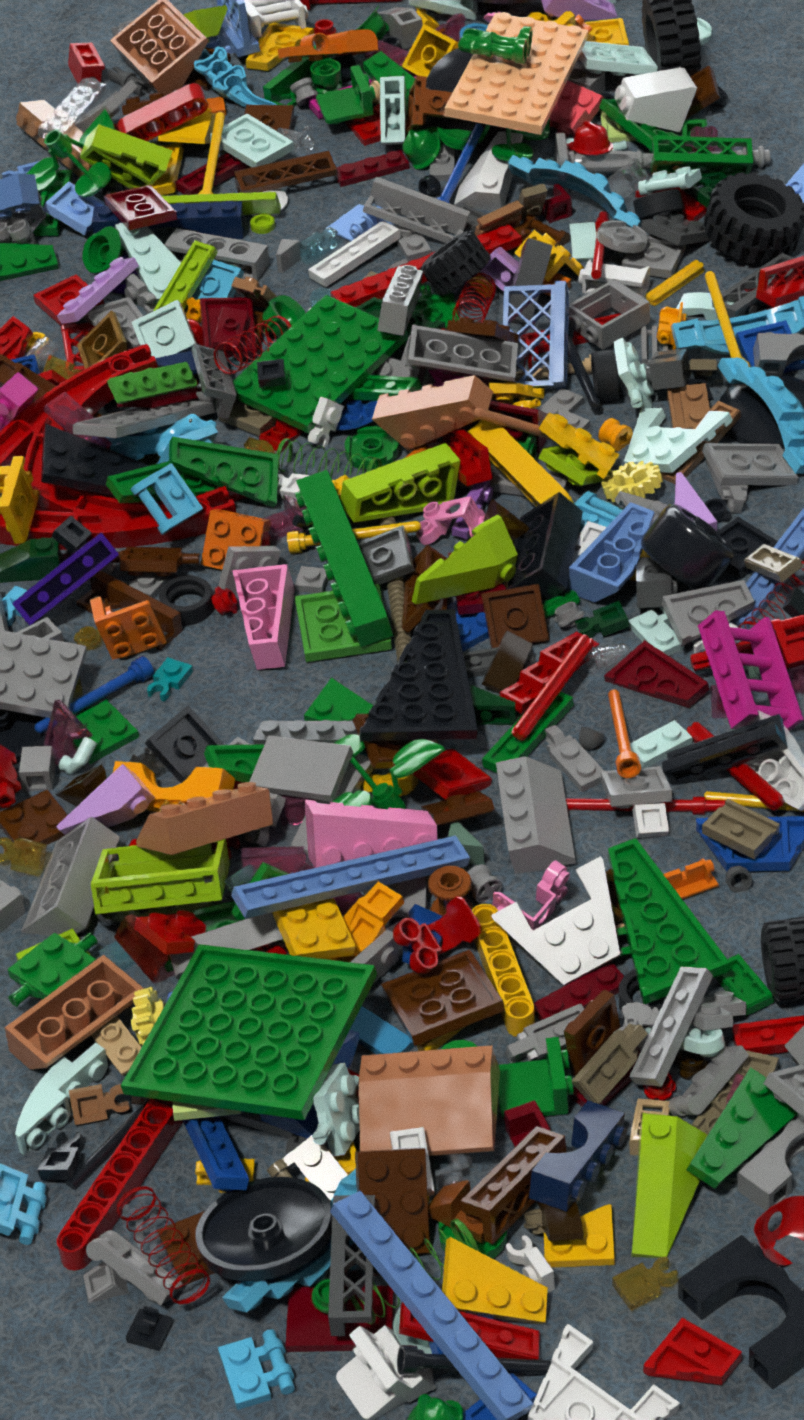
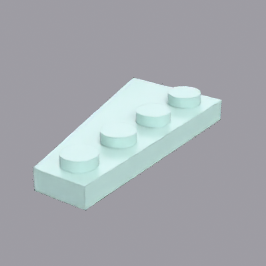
M123 223L116 224L115 228L119 232L121 243L129 258L134 257L139 265L135 270L140 280L146 284L147 291L149 293L152 292L156 296L157 300L153 301L154 305H156L181 262L148 227L129 230Z

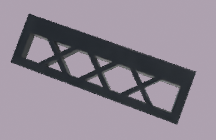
M777 714L668 752V760L662 762L663 772L673 785H681L787 749L783 719Z

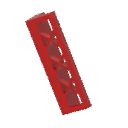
M804 256L760 269L756 298L775 308L804 296V274H802L804 270ZM790 269H793V271H792V273L789 275V277H788L787 279H784V277H785V275L788 273V271H789ZM774 274L775 277L772 279L769 285H767L769 275Z
M459 428L444 435L443 440L426 444L427 449L446 443L460 459L457 479L464 485L470 486L492 479L488 448L464 429Z

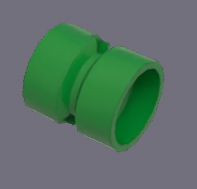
M321 59L311 65L312 87L318 94L343 88L341 64L338 61Z

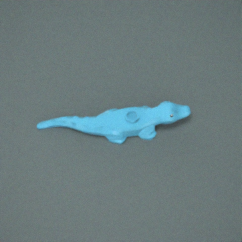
M215 47L212 55L204 48L199 59L194 61V69L202 74L212 85V88L222 97L233 100L236 104L245 108L246 104L276 105L269 100L256 96L249 90L244 67L240 65L232 66L228 62L227 52L223 47Z
M190 414L168 426L120 438L89 437L88 441L132 459L139 460L148 454L162 456L172 437H179L210 424L216 427V422L213 420L204 421L196 414Z

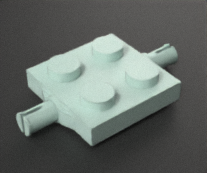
M624 338L614 341L618 374L628 389L632 407H641V409L643 407H653L651 395L654 394L651 384L647 382V365L639 362L638 353L632 343L626 342Z
M345 1063L332 1065L320 1090L313 1097L319 1122L318 1128L312 1135L313 1141L318 1145H322L327 1141L333 1156L345 1155L360 1130L359 1101L356 1095L359 1089V1077L349 1075Z

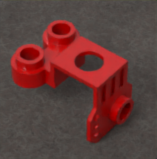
M456 896L446 905L447 913L429 925L426 923L419 925L412 918H404L395 925L393 929L394 941L400 946H412L414 950L410 955L409 962L414 972L421 974L430 972L438 964V955L457 947L462 941L470 943L481 934V925L478 918L473 914L464 898ZM431 931L437 932L442 937L443 944L441 947Z

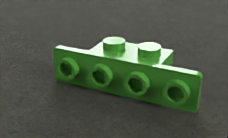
M182 362L154 369L148 368L135 373L129 372L107 380V384L116 402L122 404L194 388L197 385V381L188 363Z

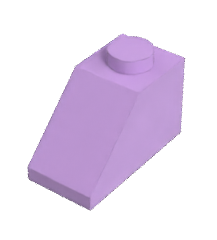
M499 247L490 254L491 257L481 272L489 275L495 284L504 291V286H512L519 262L502 247Z

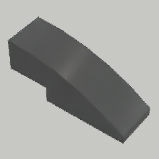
M528 238L523 245L512 286L542 285L553 245ZM510 294V303L516 309L527 299L522 294ZM530 303L521 312L529 321L532 319L535 306ZM519 316L512 320L514 322L526 325V323Z

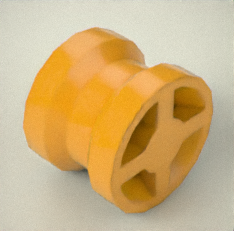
M609 418L602 424L598 438L600 442L610 444L616 451H620L630 443L633 432L631 427L624 424L620 425V422L615 418Z

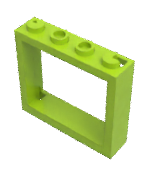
M226 839L213 842L218 843L216 850H213L212 843L173 855L137 847V845L103 849L91 881L95 914L222 900L230 866ZM118 854L119 860L109 863V855ZM213 875L212 881L205 883L204 876Z

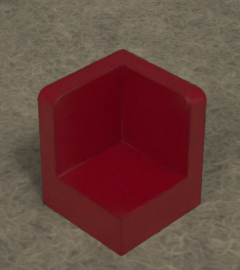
M559 183L553 185L554 197L545 200L542 210L543 217L549 223L572 216L571 197Z
M535 1100L504 1111L505 1130L514 1148L536 1126L551 1131Z

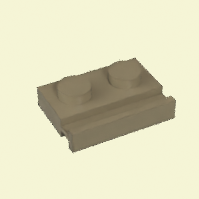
M728 798L725 801V805L719 807L702 824V834L752 859H755L772 841V837L778 835L780 831L779 823Z

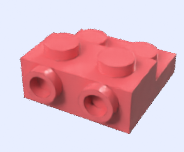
M567 80L550 115V127L556 128L559 133H565L566 137L569 135L574 136L576 129L583 122L592 121L599 111L600 103L604 97Z

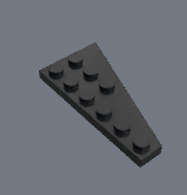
M45 423L41 482L114 496L106 485L108 476L149 466Z

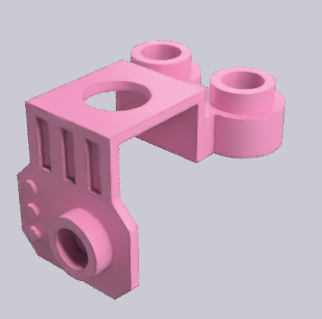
M471 496L442 502V504L431 502L424 507L423 517L425 520L420 522L421 529L415 532L421 544H431L440 535L447 533L452 519L463 517L469 527V535L473 537L472 530L484 522L486 514L483 509H478ZM454 505H460V508L454 513H451L449 510Z
M557 860L549 865L542 880L537 885L536 900L544 906L534 918L521 910L532 930L539 928L555 910L556 903L558 904L568 892L565 884L570 877V873L567 872V867ZM501 892L493 893L492 905L498 911L514 903L513 900Z

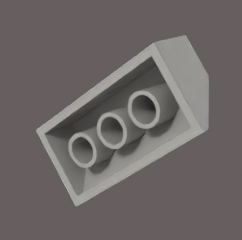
M412 325L405 366L464 377L476 375L481 380L496 383L514 382L518 343Z
M526 756L496 762L508 852L515 874L545 870L555 860L563 865L576 863L561 770Z
M91 816L56 841L21 932L50 936L54 932L59 935L73 928L76 934L79 932L84 933L92 922L90 915L94 908L91 881L103 849L116 848L120 836ZM117 854L109 855V863L114 860Z

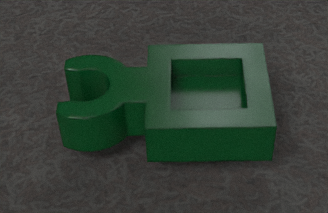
M620 601L592 611L594 617H583L575 621L577 629L580 630L579 632L587 635L589 638H593L599 632L604 637L630 627Z

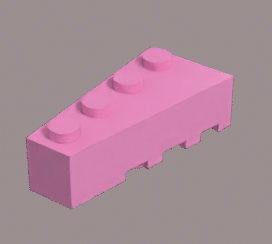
M288 565L232 570L247 639L256 669L285 667L295 593Z
M305 800L308 857L314 868L438 840L437 824L428 811L390 807L388 809H378L369 805L355 807L344 806L343 803L330 802V804H322L313 800Z

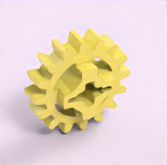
M640 461L638 464L628 462L624 466H619V470H611L610 475L606 476L601 484L606 499L611 498V501L615 502L619 491L646 498L645 494L655 493V488L661 487L660 483L663 482L658 465H653V462L644 464V461Z
M153 987L134 992L133 1002L135 1007L132 1008L131 1026L141 1046H143L166 1005L164 1000L158 998V993L156 990H153Z

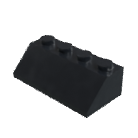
M556 493L520 517V520L530 529L515 539L514 547L518 554L515 565L516 572L509 581H505L504 586L506 589L539 584L541 600L547 601L556 595L563 594L568 588L569 567L573 564L572 561L577 547L576 542L581 528L580 523L583 511L562 493Z

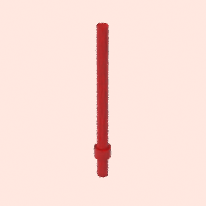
M605 211L600 212L595 221L596 239L591 271L593 279H599L602 275L605 246L598 241L597 233L600 225L605 221H609L608 213Z
M693 797V800L672 799L670 802L663 803H665L666 812H693V815H705V812H715L719 807H723L726 800H705V797ZM566 798L568 810L632 811L634 805L625 809L615 806L611 807L608 799Z

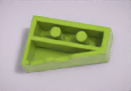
M98 124L86 137L79 158L91 165L97 162L105 163L110 168L113 179L129 189L153 185L166 172L173 150Z

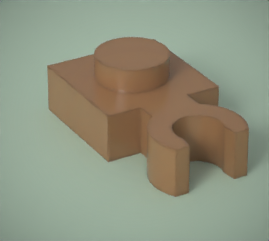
M102 1084L69 1090L75 1125L108 1119L107 1110L109 1109L116 1112L129 1110L128 1101L119 1103L115 1100L117 1095L124 1094L121 1084L113 1086L109 1092L103 1093Z

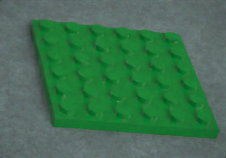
M199 944L121 1084L124 1095L305 1120L314 1102L313 1097L320 1090L377 976L375 965Z

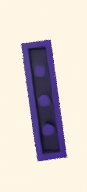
M101 532L27 590L12 605L30 626L118 557L119 554Z

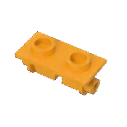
M680 302L679 309L667 306L662 308L659 313L657 340L662 344L673 345L672 350L676 349L671 326L673 323L686 320V314L682 313L683 302Z

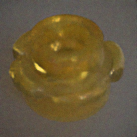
M85 626L75 634L74 641L79 645L86 646V650H93L100 645V638L102 637L98 629Z

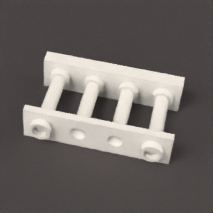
M244 0L249 30L255 38L262 37L261 28L264 25L292 19L302 29L306 28L305 19H308V10L306 5H303L299 0Z

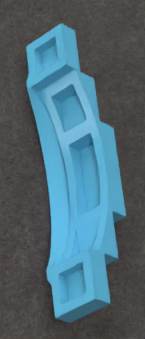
M512 155L508 161L511 173L532 185H554L559 183L561 187L582 193L599 203L613 220L624 221L627 223L626 226L631 228L633 225L641 228L642 223L639 216L633 212H627L624 198L615 192H611L608 179L602 174L595 173L594 175L587 171L582 164L578 162L571 163L565 160L561 167L551 159L546 161L540 157L535 164L526 157L519 158L515 155Z
M804 296L775 308L729 318L735 337L737 332L785 320L792 334L802 332L804 330ZM697 318L672 324L671 330L677 349L687 348L689 350L700 347L701 350L706 349L717 354L730 355L719 320L698 321Z
M721 358L717 367L730 384L748 385L767 404L777 422L783 439L785 451L782 456L795 474H804V408L800 401L784 386L783 381L779 377L766 376V373L760 367H749L743 358Z
M356 1168L339 1182L334 1196L357 1193ZM333 1198L330 1202L331 1208L333 1206ZM331 1237L321 1252L302 1267L271 1279L259 1281L238 1280L222 1299L230 1309L248 1312L261 1304L263 1296L279 1299L288 1295L293 1290L295 1283L309 1287L318 1283L324 1277L325 1271L330 1267ZM352 1239L349 1240V1248L355 1243Z

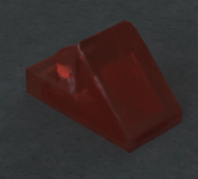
M133 913L123 918L114 938L146 976L154 982L157 981L168 961V955H165L134 929L136 916Z

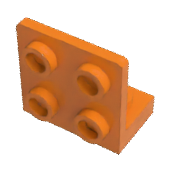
M221 509L210 510L201 565L222 570L228 547L261 546L263 532L270 531L272 520Z
M101 596L90 600L94 622L112 660L128 657L167 642L148 600L113 612L110 605L105 606Z

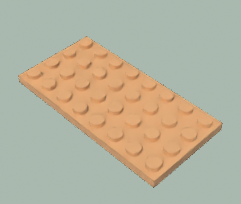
M505 12L495 13L486 29L488 32H495L497 35L505 37H517L524 26L532 27L533 36L529 57H527L525 64H519L495 55L489 58L485 55L473 54L445 106L444 116L541 135L586 43L588 30L581 29L579 26L560 25L553 21L544 22L534 20L531 17L511 16Z

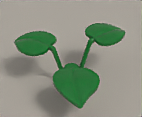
M105 109L83 133L79 142L70 138L67 134L63 135L58 129H54L46 135L44 143L49 147L48 153L52 158L42 159L26 173L35 175L38 192L48 189L58 177L56 170L60 167L57 157H69L84 173L75 184V191L80 197L93 196L108 184L111 179V170L105 163L97 162L87 170L71 154L72 144L83 149L86 137L98 124L115 130V125Z
M550 117L541 135L506 128L507 144H496L492 148V154L496 158L509 161L512 155L519 158L526 157L531 160L533 157L532 148L525 143L512 144L511 133H522L525 140L546 139L550 135ZM486 124L477 143L483 142L491 125ZM439 127L437 130L441 141L448 147L457 150L464 149L472 132L463 129H442Z
M356 734L343 736L334 744L351 746L353 754L350 762L373 789V798L369 792L357 790L354 794L345 792L332 802L343 803L344 806L361 807V805H373L378 809H388L389 807L405 809L406 805L399 796L403 791L399 787L397 778L409 776L446 750L442 745L430 740H414L401 748L393 758L395 766L390 769L393 786L387 783L376 785L354 758L363 751L365 742L360 741L359 735Z

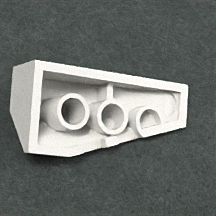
M498 131L459 185L454 202L455 206L460 207L466 204L474 209L491 211L505 206L513 174L510 171L508 161L496 158L492 154V148L496 144H507L506 132ZM511 133L512 144L522 142V133Z
M757 710L759 715L747 725L772 716ZM784 725L788 748L746 762V764L782 794L787 804L803 811L804 755L795 738Z

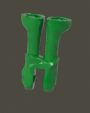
M524 26L517 37H505L497 35L495 32L466 28L459 40L458 48L465 53L485 55L489 58L495 55L515 63L525 64L531 50L533 29L532 27Z

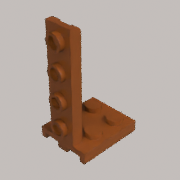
M417 76L409 90L406 137L409 130L425 126L426 116L462 120L444 116L445 106L453 92L430 90L426 87L427 77Z

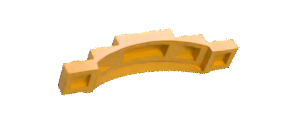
M378 881L343 916L356 946L354 955L329 958L327 960L351 962L386 930L384 925L404 904L403 896Z

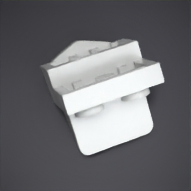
M386 1325L375 1334L361 1326L349 1334L356 1344V1347L353 1349L356 1356L337 1372L336 1379L364 1419L375 1420L403 1403H410L421 1394H426L436 1388L433 1383L432 1369L424 1368L422 1372H417L415 1375H402L398 1373L397 1354L400 1344L395 1337L394 1330Z

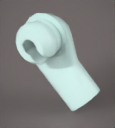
M84 737L73 758L68 755L62 757L59 769L66 771L68 775L78 772L88 763L97 743Z

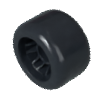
M677 504L666 506L641 539L642 548L657 564L693 590L713 586L735 556L732 546L712 526Z

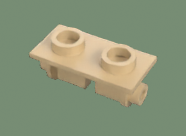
M117 1016L91 1034V1036L98 1045L105 1049L106 1056L123 1076L124 1074L127 1075L142 1047Z

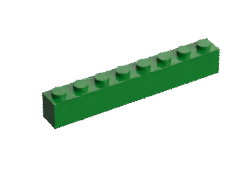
M328 470L296 480L299 491L294 494L299 508L305 507L301 512L306 526L312 525L308 529L313 544L319 543V546H316V550L321 563L327 562V564L323 565L328 581L334 580V583L330 585L335 599L341 598L342 600L338 602V606L343 619L349 618L345 623L350 637L356 636L360 647L393 636L388 616Z

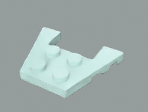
M643 407L640 410L624 463L634 462V464H638L640 461H644V464L653 462V465L659 466L660 472L673 473L697 452L696 446L702 441L713 439L716 436L715 430L722 424L727 427L733 421L729 412L708 411L696 429H682L681 427L661 428L659 425L666 417L663 409Z

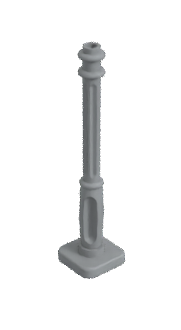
M555 133L554 161L560 167L567 160L571 163L578 162L582 164L592 174L641 172L642 169L650 168L653 153H642L638 150L636 152L610 151L601 155L574 154V151H568L565 133ZM759 146L757 150H752L753 165H758V168L763 169L764 165L770 164L769 150H764L763 146ZM746 147L734 152L737 155H746ZM711 151L712 154H719V153L722 152V151Z

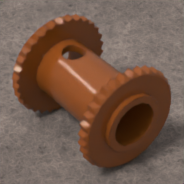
M444 866L438 868L429 876V892L434 897H437L436 901H433V904H431L430 911L443 917L447 913L446 905L456 896L464 898L470 909H473L472 902L467 897H464L472 887L471 877L467 871L458 866Z

